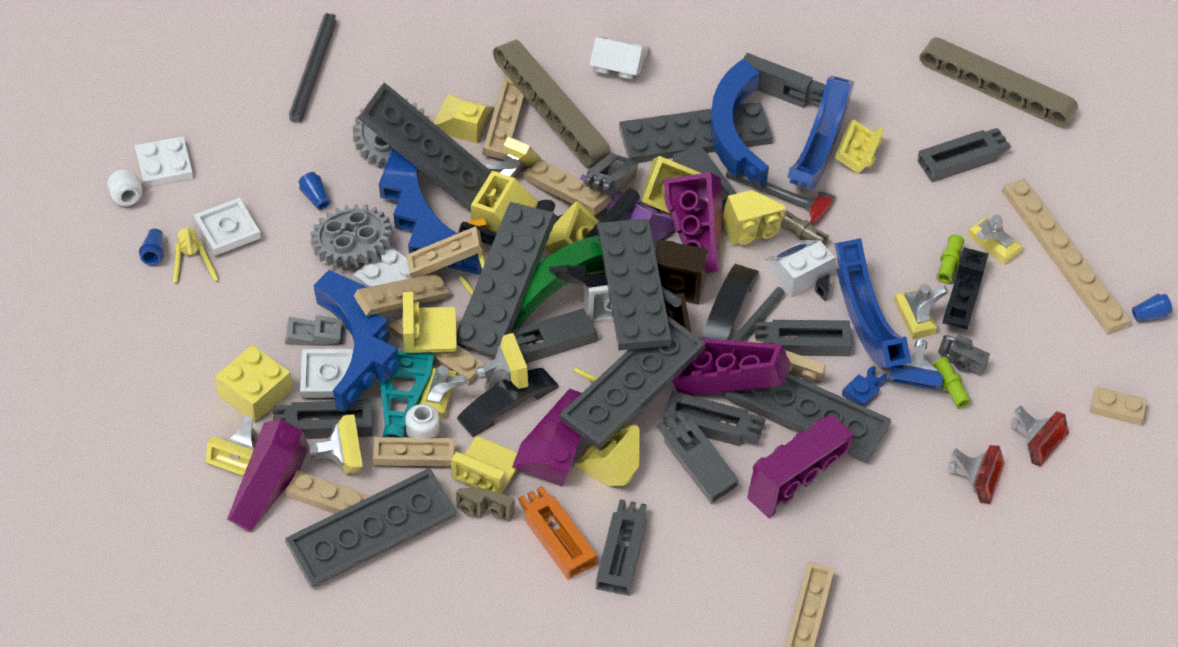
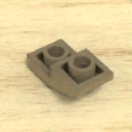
M459 488L456 492L457 508L467 515L481 518L484 512L487 511L493 517L502 518L506 521H510L514 515L515 499L507 495L478 488Z

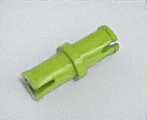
M957 234L949 236L946 249L941 254V265L936 278L942 283L947 284L953 280L955 268L960 263V253L965 242L962 236Z
M943 357L935 361L933 367L943 376L942 387L945 391L949 392L956 404V408L961 409L971 403V398L962 385L963 380L961 376L955 373L949 359Z

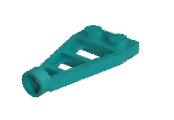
M398 350L400 360L398 371L392 374L386 382L379 380L385 424L383 437L404 438L406 414L411 407L419 405L423 392L431 377L435 361L434 354L421 352L404 353V351ZM393 377L416 380L410 391L394 390L392 388ZM391 400L407 401L408 404L405 412L391 411Z

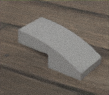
M316 315L315 321L289 317L285 343L310 346L339 343L342 319Z

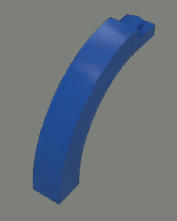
M742 59L724 75L716 88L711 109L710 134L714 149L727 170L735 178L744 173L748 180L762 187L767 183L769 166L743 143L733 122L734 113L740 103L749 94L758 89L760 72L746 60Z
M833 75L827 78L821 103L808 140L799 159L789 169L787 178H790L789 183L811 190L818 184L838 138L855 81Z
M861 238L834 243L839 269L836 270L850 319L863 347L873 361L882 367L888 368L911 363L907 338L894 332L879 307L870 281Z

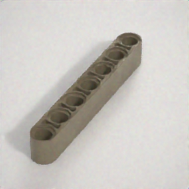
M941 38L931 39L919 56L921 63L925 67L1057 127H1065L1078 109V104L1072 97Z
M515 39L493 49V58L496 64L584 166L588 167L598 163L611 153L607 141L520 41Z

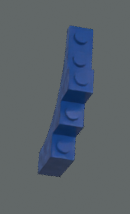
M328 270L313 285L316 303L331 311L337 318L342 319L354 341L351 362L344 377L333 389L336 409L345 412L352 404L358 401L359 396L368 387L373 385L375 379L386 382L392 374H395L400 367L398 348L388 344L391 338L388 319L378 314L366 316L354 297L358 289L366 288V286Z

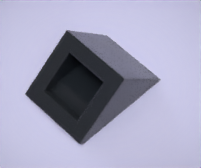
M830 274L816 281L815 292L824 301L827 299Z

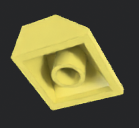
M448 94L434 124L448 136L477 143L494 110V106Z
M658 156L653 159L645 179L641 203L671 215L665 204L664 179L702 173Z
M578 201L575 202L554 224L544 249L548 253L553 254L569 244L582 240L599 220Z
M637 425L624 426L600 450L590 444L574 463L575 467L606 486H624L633 479L635 471L639 468V427Z

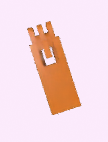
M543 486L536 489L540 498H538L534 491L527 493L530 503L524 495L518 498L519 504L525 511V522L567 580L597 565V554L556 498L554 496L550 497ZM551 515L560 528L557 530L553 528L551 530L550 527L553 521L549 520L547 516Z

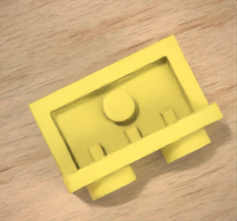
M853 119L846 128L834 158L856 173H860L865 167L870 168L876 159L874 153L883 142L881 136L884 128L879 126L872 132Z

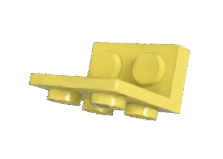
M403 292L404 353L455 352L457 350L456 308H419V302H414L413 292Z
M476 436L465 454L456 452L452 457V478L478 489L503 494L517 469L512 468L517 452Z

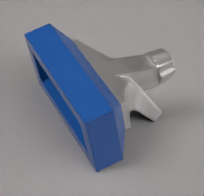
M916 340L914 345L916 350L915 354L911 357V363L892 366L888 381L940 391L943 376L924 357L927 342Z

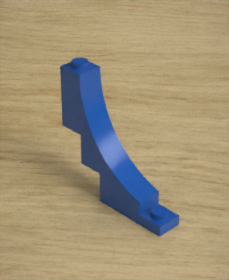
M392 148L379 182L380 198L398 202L393 213L395 228L413 232L408 243L409 254L458 234L446 226L427 205L418 184L419 169ZM478 253L446 266L480 275L482 271Z

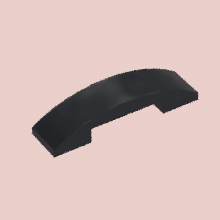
M964 247L942 324L968 329L989 253Z
M736 263L733 265L719 290L701 338L730 339L734 330V323L747 294L751 292L759 275L758 270Z
M549 266L550 273L569 283L607 285L605 273L586 274V266Z
M544 368L528 370V387L518 389L512 381L504 380L473 401L457 416V420L474 437L493 426L496 417L533 396L537 400L557 389L558 384Z

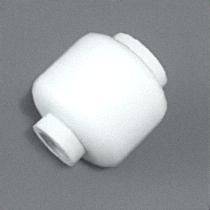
M121 169L109 176L107 189L112 200L117 205L131 206L141 198L142 186L134 172Z
M427 404L411 407L405 417L407 436L419 440L437 438L440 432L438 411Z

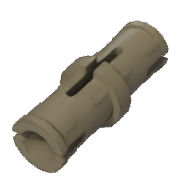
M785 211L781 226L797 234L796 237L801 240L821 241L824 245L827 243L829 235L814 228L808 220L803 221L789 211Z

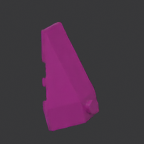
M709 172L664 179L665 204L671 213L675 230L679 234L682 244L708 249L706 274L719 272L723 204L721 178Z
M568 389L522 441L512 468L563 486L581 436L560 421L559 414L582 394L581 392Z
M283 419L263 424L229 512L228 521L248 532L254 529L290 484L296 471L301 470L308 446L302 430Z

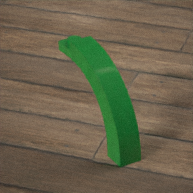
M599 236L588 237L569 244L538 263L512 330L520 328L547 298L569 283L550 273L549 266H586V274L604 270Z

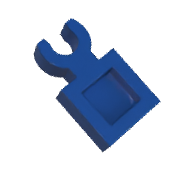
M872 366L868 369L865 378L858 374L843 389L842 396L847 400L866 407L879 394V387L885 384L887 374L884 373L878 378L874 377L876 367Z

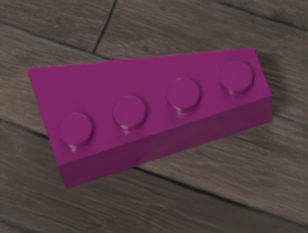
M699 338L706 343V349L672 381L677 392L691 396L780 386L784 384L791 367V362L781 344Z
M832 414L823 420L818 419L811 428L805 432L797 433L790 442L785 445H779L772 454L766 458L762 457L755 462L752 468L753 473L747 499L766 517L771 518L776 513L775 507L783 501L787 504L794 498L793 494L800 485L803 484L807 487L816 478L819 469L825 472L850 450L854 434Z

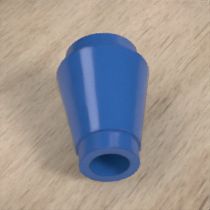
M309 172L299 179V190L318 210H322L330 204L321 176L316 175L315 172Z
M156 228L149 230L139 249V256L147 265H156L164 258L163 232Z
M1159 293L1132 307V314L1137 322L1165 318L1173 311L1167 294L1160 295Z

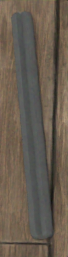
M325 13L322 18L289 112V119L292 122L302 121L336 24L335 14Z

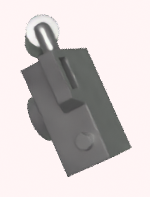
M959 334L956 338L944 335L938 349V353L943 357H947L949 362L954 364L957 369L969 371L980 377L987 367L990 353L974 347L972 340Z

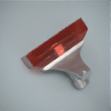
M1019 406L1014 411L1017 418L1012 419L1010 427L1026 436V447L1030 454L1031 463L1041 467L1069 434L1066 415L1056 411L1050 418L1037 420L1022 406Z
M989 445L985 453H981L976 458L968 457L957 448L954 449L951 457L955 461H950L948 471L967 477L979 502L991 504L1005 465L1000 446Z

